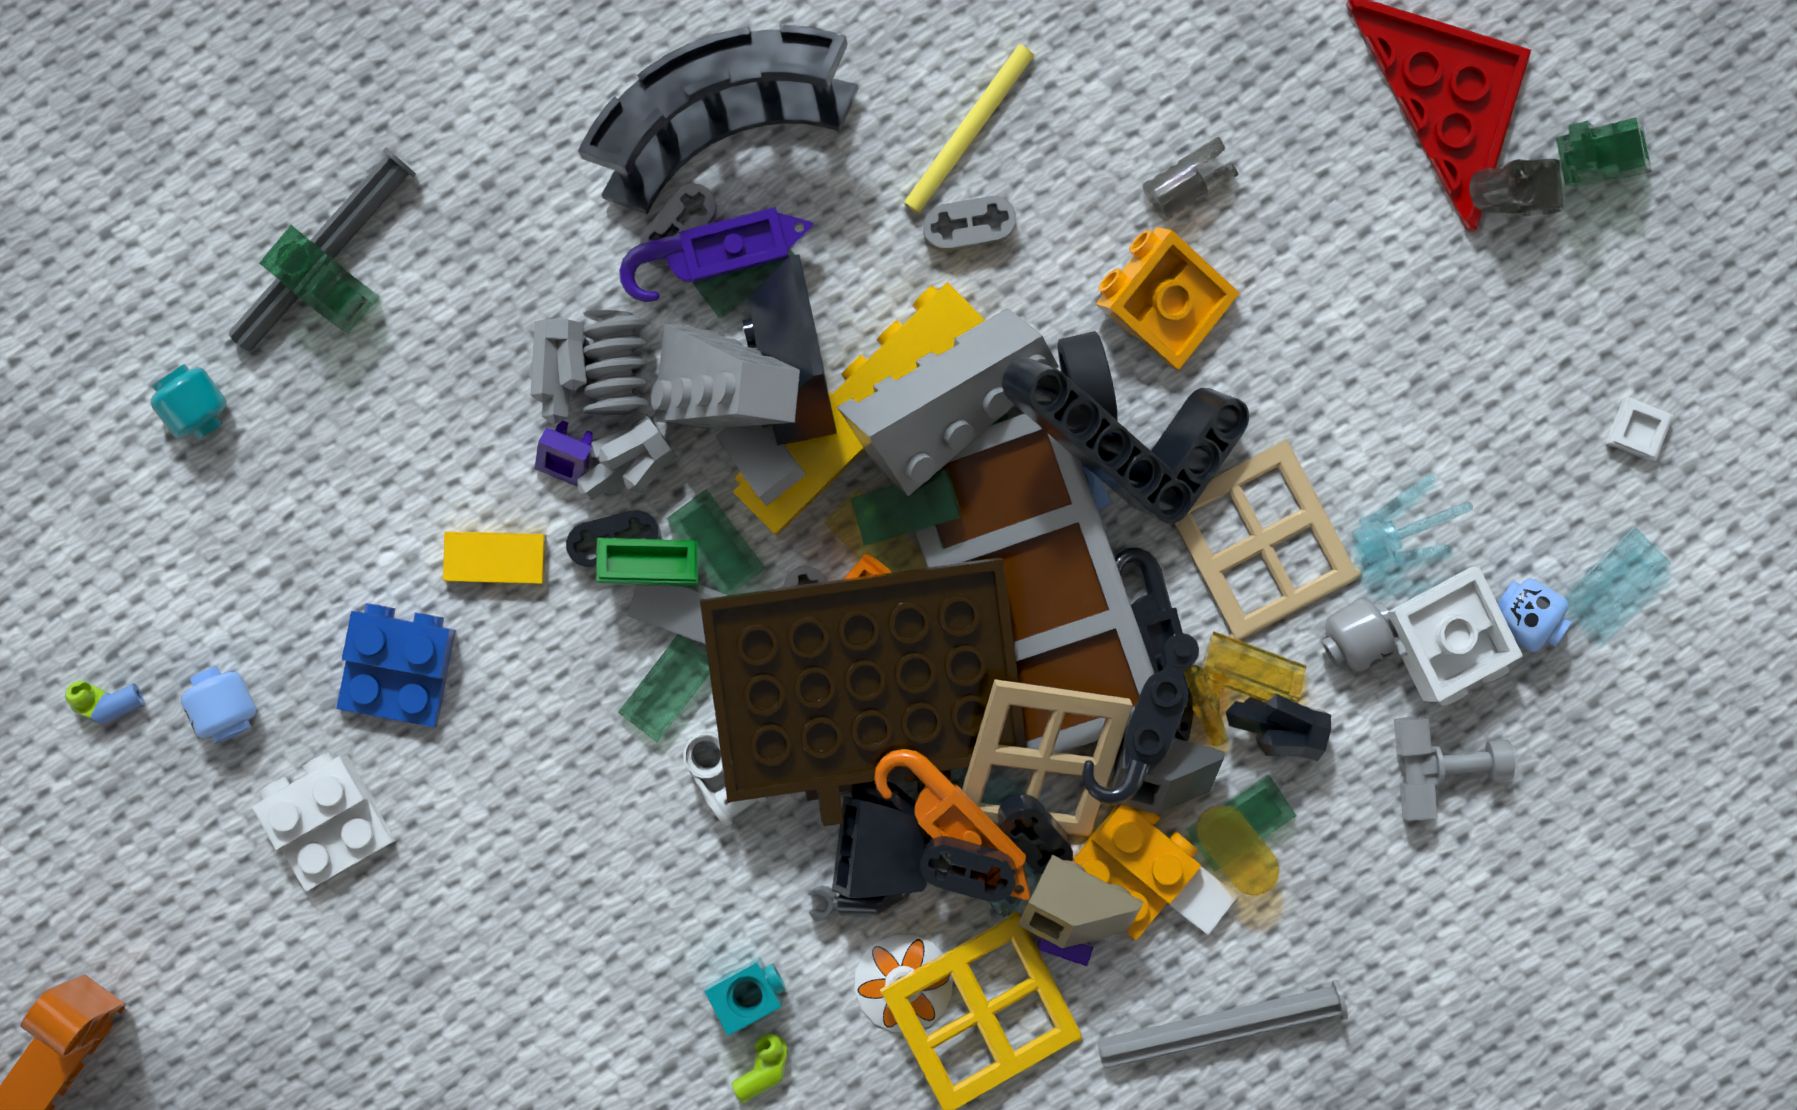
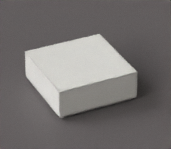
M1625 397L1622 400L1606 444L1648 461H1656L1673 414L1630 397Z
M1201 867L1169 905L1209 935L1239 895Z

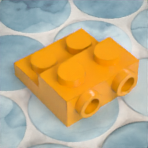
M1156 227L1153 232L1148 229L1135 238L1129 248V252L1133 257L1122 271L1116 268L1104 277L1098 287V291L1103 295L1095 305L1129 335L1141 340L1168 366L1180 370L1240 292L1173 230Z
M1116 804L1074 855L1072 862L1079 864L1087 873L1108 884H1117L1124 887L1133 897L1143 901L1138 914L1126 932L1136 941L1167 903L1171 904L1202 865L1193 859L1199 850L1175 831L1168 838L1154 826L1160 819L1155 813Z

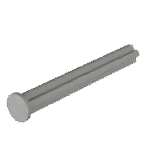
M1333 980L1330 987L1101 1038L1098 1041V1050L1103 1066L1111 1068L1336 1016L1346 1020L1348 1019V1012L1341 985L1338 980Z

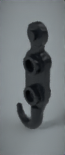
M1178 633L1167 639L1163 647L1164 669L1151 675L1143 685L1125 733V773L1121 783L1113 788H1105L1099 785L1093 774V761H1085L1082 771L1084 786L1088 793L1099 802L1114 805L1125 803L1134 797L1141 788L1145 777L1169 751L1188 700L1189 692L1183 678V673L1185 669L1196 662L1199 656L1198 643L1189 634Z

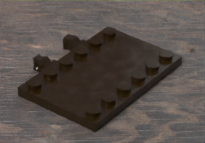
M1001 557L699 599L728 803L805 791L807 801L818 800L823 826L843 824L839 792L850 791L851 784L875 781V770L880 760L890 752L900 749L917 751L927 757L948 780H951V770L969 767L994 680L1019 683L1004 560ZM1010 705L998 744L1027 748L1022 706ZM905 767L892 769L887 779L904 777L906 782L917 781L918 795L926 786L911 770Z

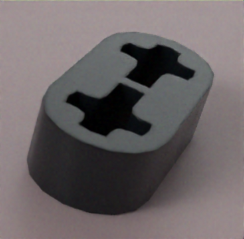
M640 510L628 511L584 522L575 526L569 532L566 540V550L569 557L576 564L584 567H596L597 549L595 551L596 557L593 559H589L585 552H577L576 544L583 541L584 532L590 531L594 538L606 536L617 538L616 534L629 531L631 529V521L638 519L642 526H650L651 534L644 536V539H660L659 524L649 513Z
M1015 794L1001 803L998 809V820L1001 830L1026 855L1025 861L1034 871L1043 874L1052 855L1063 861L1073 860V850L1068 835L1038 799L1028 794ZM1019 816L1026 820L1030 819L1032 826L1027 828L1022 821L1014 819ZM1044 841L1051 850L1055 851L1049 853L1045 849L1040 850L1039 844Z
M947 836L931 840L926 845L920 862L921 873L929 884L988 902H998L1011 895L1017 878V867L1014 860L1008 854L1000 850ZM941 852L951 854V863L954 865H950L947 872L938 870V862L934 860L939 859ZM991 866L1000 868V877L1004 878L999 879L996 886L986 883L987 875L984 873H988Z

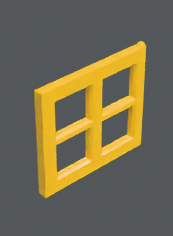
M1011 911L1009 917L880 989L887 1006L942 1110H955L1068 1044L1072 1042L1079 1043L1082 1039V1033L1029 931L1017 925L1021 915L1016 911ZM1011 941L1029 978L987 1001L969 964ZM951 975L969 1012L927 1036L908 998ZM1037 991L1055 1028L1013 1051L995 1014L1032 992ZM977 1025L995 1062L953 1085L934 1048Z

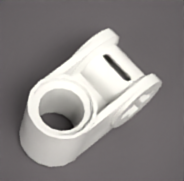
M703 730L696 733L687 742L683 751V761L701 788L709 806L727 828L733 824V817L757 801L764 803L768 800V797L730 803L726 801L721 759L714 766L704 767L697 763L693 756L694 746L701 741H711L720 749L718 732Z

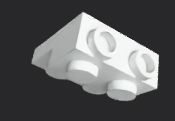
M1479 566L1470 567L1387 612L1407 652L1406 655L1402 656V659L1423 701L1439 702L1441 706L1454 703L1468 694L1467 686L1480 679L1482 683H1488L1506 675L1510 671L1508 664L1523 656Z
M326 752L302 766L306 773L305 776L289 784L286 777H283L258 791L263 800L251 806L275 850L281 849L305 892L396 841L347 755L338 756L333 759L331 754Z

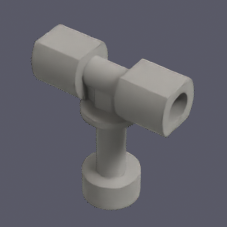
M1417 716L1394 719L1397 754L1405 757L1407 782L1400 783L1402 816L1408 821L1438 818L1435 786L1444 785L1445 775L1487 772L1491 781L1514 778L1515 758L1509 740L1487 741L1485 752L1443 755L1439 746L1431 747L1429 718Z

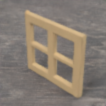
M1287 440L1212 478L1189 513L1181 521L1174 523L1231 631L1229 636L1231 642L1238 643L1360 579L1362 575L1361 570L1354 567ZM1278 467L1300 510L1263 529L1240 486ZM1229 493L1251 536L1213 555L1191 512ZM1311 528L1332 570L1294 589L1273 546ZM1261 554L1283 596L1245 616L1223 573Z
M994 680L962 790L997 826H1000L998 820V809L1000 806L981 803L992 765L1032 770L1025 794L1032 795L1036 799H1039L1047 772L1082 777L1084 763L1087 760H1091L1094 763L1093 774L1095 780L1099 785L1106 788L1133 706L1131 700L1128 698ZM1010 705L1050 710L1039 750L998 744ZM1065 713L1105 718L1093 757L1053 752ZM1083 786L1074 815L1049 813L1061 825L1067 835L1090 837L1094 833L1093 826L1101 802L1093 798L1085 786ZM1022 816L1014 819L1022 821L1027 828L1032 826L1030 819L1026 820Z

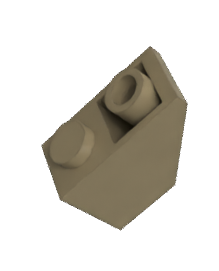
M1052 855L1017 925L1061 948H1066L1127 932L1138 914L1143 901L1133 897L1124 887L1117 884H1108L1087 873L1079 864L1068 860L1063 861Z

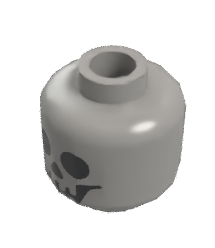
M1361 598L1327 618L1325 629L1328 637L1322 640L1321 643L1335 666L1344 663L1352 671L1360 673L1394 653L1396 648L1395 638L1399 635L1387 613V608L1381 602L1373 604L1369 600Z

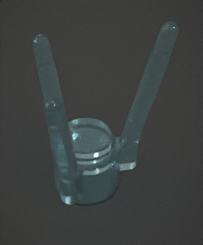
M1428 474L1375 513L1360 518L1361 527L1352 531V537L1367 568L1377 564L1381 570L1395 563L1449 554L1452 552V546L1449 544L1400 552L1395 551L1403 548L1401 539L1470 512L1473 509L1472 503L1465 502L1398 529L1392 520L1383 523L1382 521L1434 483L1435 476Z

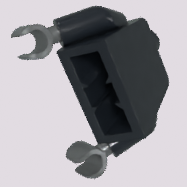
M875 781L851 784L850 791L852 797L843 796V824H840L832 888L822 885L814 888L808 894L810 896L822 895L828 902L827 910L813 909L809 911L810 916L814 919H825L833 911H838L840 916L881 917L906 903L910 893L925 890L927 881L921 873L920 862L926 845L933 839L918 824L915 816L916 801L895 783L887 781V785L892 792V797L889 799L882 797L877 790ZM941 852L939 859H934L938 862V870H947L952 865L951 856L948 853Z

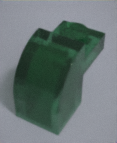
M1637 117L1595 127L1589 121L1568 125L1569 134L1556 137L1565 186L1581 187L1652 172L1644 127Z
M292 225L288 227L259 262L260 265L291 289L295 295L348 334L380 297Z

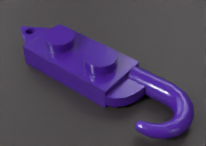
M776 207L680 231L679 234L645 242L630 249L621 262L619 269L620 283L625 292L635 300L642 302L657 301L660 297L658 292L645 291L635 281V272L641 264L666 258L670 269L676 277L684 282L696 283L785 260L789 257L788 252L813 229L814 225L810 221L778 213ZM803 225L804 229L801 232H797L795 227Z

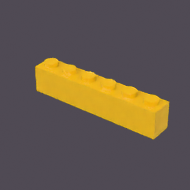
M948 282L939 290L933 285L927 288L912 304V307L917 311L903 325L898 320H895L877 338L876 341L881 347L868 360L861 354L841 373V376L846 381L833 394L829 392L837 434L785 444L806 473V476L767 506L756 495L741 471L734 478L739 486L733 493L774 535L778 536L865 451L837 406L851 398L857 403L875 393L873 385L889 376L895 381L917 369L916 361L930 352H933L935 355H941L954 347L955 338L986 321Z

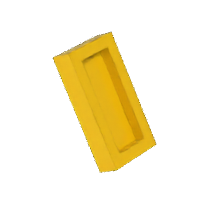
M444 531L443 581L544 584L546 534Z

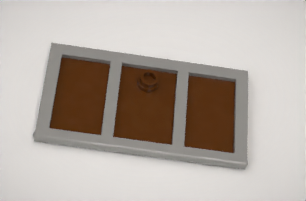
M1026 414L992 425L911 495L907 496L901 490L927 566L935 567L1001 557L1004 560L1019 683L1128 698L1133 706L1126 724V731L1143 685L1154 674V670L1081 462ZM1022 707L1027 748L1039 750L1050 710ZM1065 713L1053 752L1060 753L1099 740L1105 718ZM998 766L999 772L1012 768Z

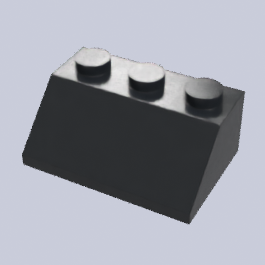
M800 254L788 257L748 297L751 318L742 320L748 348L757 347V350L761 351V355L773 357L800 370L795 422L762 425L763 428L773 427L777 446L837 434Z

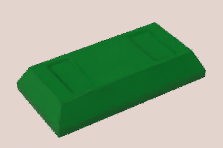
M597 538L596 583L602 585L698 586V541Z

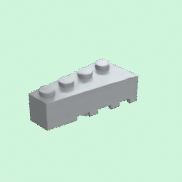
M1007 308L955 338L954 347L941 355H935L933 352H930L916 361L917 369L896 381L889 376L873 385L874 394L858 403L851 398L837 406V408L875 466L909 496L1015 405L1006 397L1002 387L1005 370L1014 360L1030 358L1056 369L1059 366L1043 336Z
M664 323L659 377L654 383L651 393V404L653 409H655L654 422L705 429L795 422L800 370L773 357L763 356L759 350L744 347L741 342L735 339L725 338V335L720 332Z

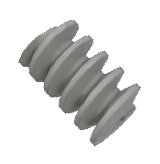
M592 310L583 312L585 317L597 321L583 328L584 336L598 341L583 348L584 356L598 361L585 367L586 377L598 382L583 388L585 396L598 402L587 405L583 408V412L595 415H624L632 413V409L646 405L647 399L632 394V389L646 385L647 379L633 375L632 370L647 365L646 359L633 355V349L647 345L646 339L633 335V329L647 325V320L626 311Z

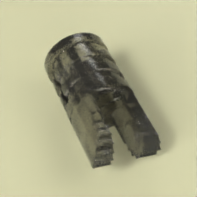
M1220 137L1209 141L1179 160L1175 166L1172 165L1165 172L1156 175L1154 179H1149L1142 184L1145 196L1163 221L1171 219L1173 214L1181 212L1186 206L1192 205L1197 199L1204 198L1239 175L1234 164L1221 166L1204 178L1198 171V168L1225 151V146Z

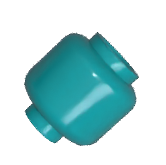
M183 364L152 385L156 393L151 398V407L173 436L181 438L193 433L196 439L200 440L223 424L217 415L225 409L227 405L226 398L203 368L195 367L189 370Z

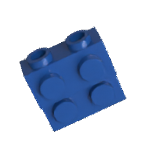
M366 603L364 612L351 611L342 654V660L346 662L336 709L437 727L456 629L443 627L444 617L415 612L413 621L394 618L396 608Z

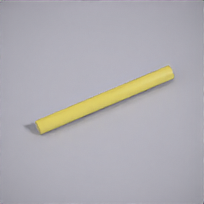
M1021 44L1016 47L905 199L904 205L915 213L920 214L1034 58V54L1028 48Z

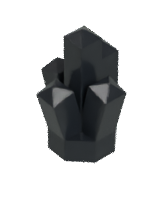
M1253 693L1244 703L1235 701L1226 711L1230 727L1257 733L1255 740L1265 756L1303 757L1319 761L1326 751L1332 730L1331 714L1323 710L1303 706L1279 694L1268 697Z

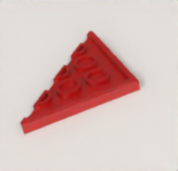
M1347 0L1346 6L1464 226L1467 230L1475 232L1480 222L1532 50L1372 0Z

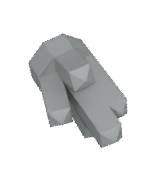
M543 319L534 323L533 358L528 375L531 379L530 396L542 402V417L553 424L568 418L570 391L580 393L584 387L590 385L589 377H586L585 367L587 366L586 357L583 354L585 343L583 328L585 327L583 323L569 319Z
M646 414L631 426L591 442V457L600 464L577 479L578 492L580 495L591 500L603 492L614 495L624 487L630 491L643 492L658 471L675 459L677 455L648 414Z

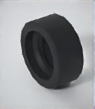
M1093 331L1059 339L1057 348L1061 371L1111 416L1118 420L1112 376L1099 334Z

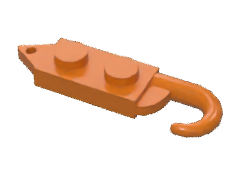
M908 749L895 750L880 760L875 770L874 780L877 790L884 799L892 797V792L887 785L889 772L896 767H905L911 770L926 785L920 792L915 804V816L918 824L933 839L941 836L953 837L1008 854L1014 860L1017 867L1015 886L1021 885L1024 888L1018 890L1014 887L1010 896L1027 901L1030 900L1031 892L1024 868L1026 855L957 784L953 785L927 757L917 751ZM991 866L990 871L984 873L987 875L986 883L996 886L999 879H1004L1000 877L1001 869Z

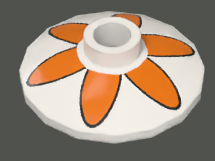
M893 934L876 941L863 954L855 971V994L861 1010L874 1024L891 1032H901L880 989L943 953L933 942L916 934ZM951 975L908 998L923 1028L930 1026L945 1012L952 996L953 979Z

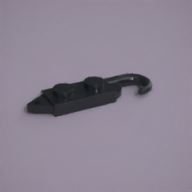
M1139 547L1126 548L1119 552L1114 559L1120 576L1123 567L1130 562L1137 564L1142 570L1148 594L1138 598L1131 604L1154 673L1165 667L1163 647L1167 639L1174 634L1183 632L1177 609L1171 606L1163 572L1157 559L1149 551ZM1192 666L1185 669L1183 673L1189 694L1175 733L1177 739L1188 741L1190 737L1195 705L1202 704Z

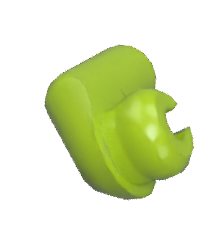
M772 1033L759 1037L755 1043L757 1051L754 1069L731 1082L742 1104L778 1085L783 1080L788 1049L782 1037Z

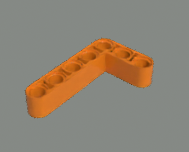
M87 975L79 976L45 991L28 1010L20 1024V1027L34 1036V1038L0 1085V1110H54L56 1106L52 1102L58 1094L63 1096L85 1066L81 1061L87 1053L92 1055L114 1025L110 1020L116 1012L122 1014L126 1003Z

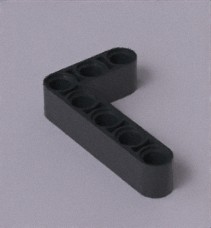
M1019 358L1006 368L1002 380L1003 392L1006 397L1130 506L1167 524L1179 522L1189 513L1242 437L1249 423V410L1243 401L1211 388H1199L1187 398L1150 451L1064 372L1030 358Z

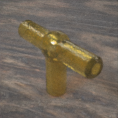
M1191 665L1184 671V677L1193 697V711L1197 717L1201 718L1210 744L1221 746L1229 738L1219 711L1221 707L1220 698L1231 676L1230 672L1226 667L1217 665L1212 668L1207 679L1200 665Z

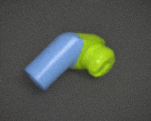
M76 681L70 684L65 692V699L72 711L99 724L109 723L145 705V700L135 683L110 694L94 685H90L86 681Z

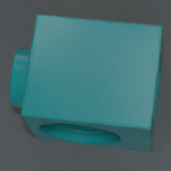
M758 957L708 984L704 992L727 1036L781 1008L783 999L780 993L787 989L775 965L772 963L765 967L761 957ZM743 981L756 983L762 991V1000L755 1005L742 1004L735 995L736 985Z

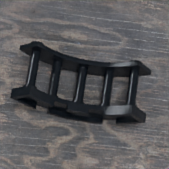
M780 25V30L769 29L751 31L750 27H743L716 33L688 43L666 54L642 70L637 75L639 79L628 88L618 99L614 96L604 107L589 128L578 149V153L583 160L614 170L601 194L602 198L648 214L664 186L682 166L710 145L728 136L748 129L776 124H807L841 131L859 89L858 84L834 78L848 46L846 35L797 25Z

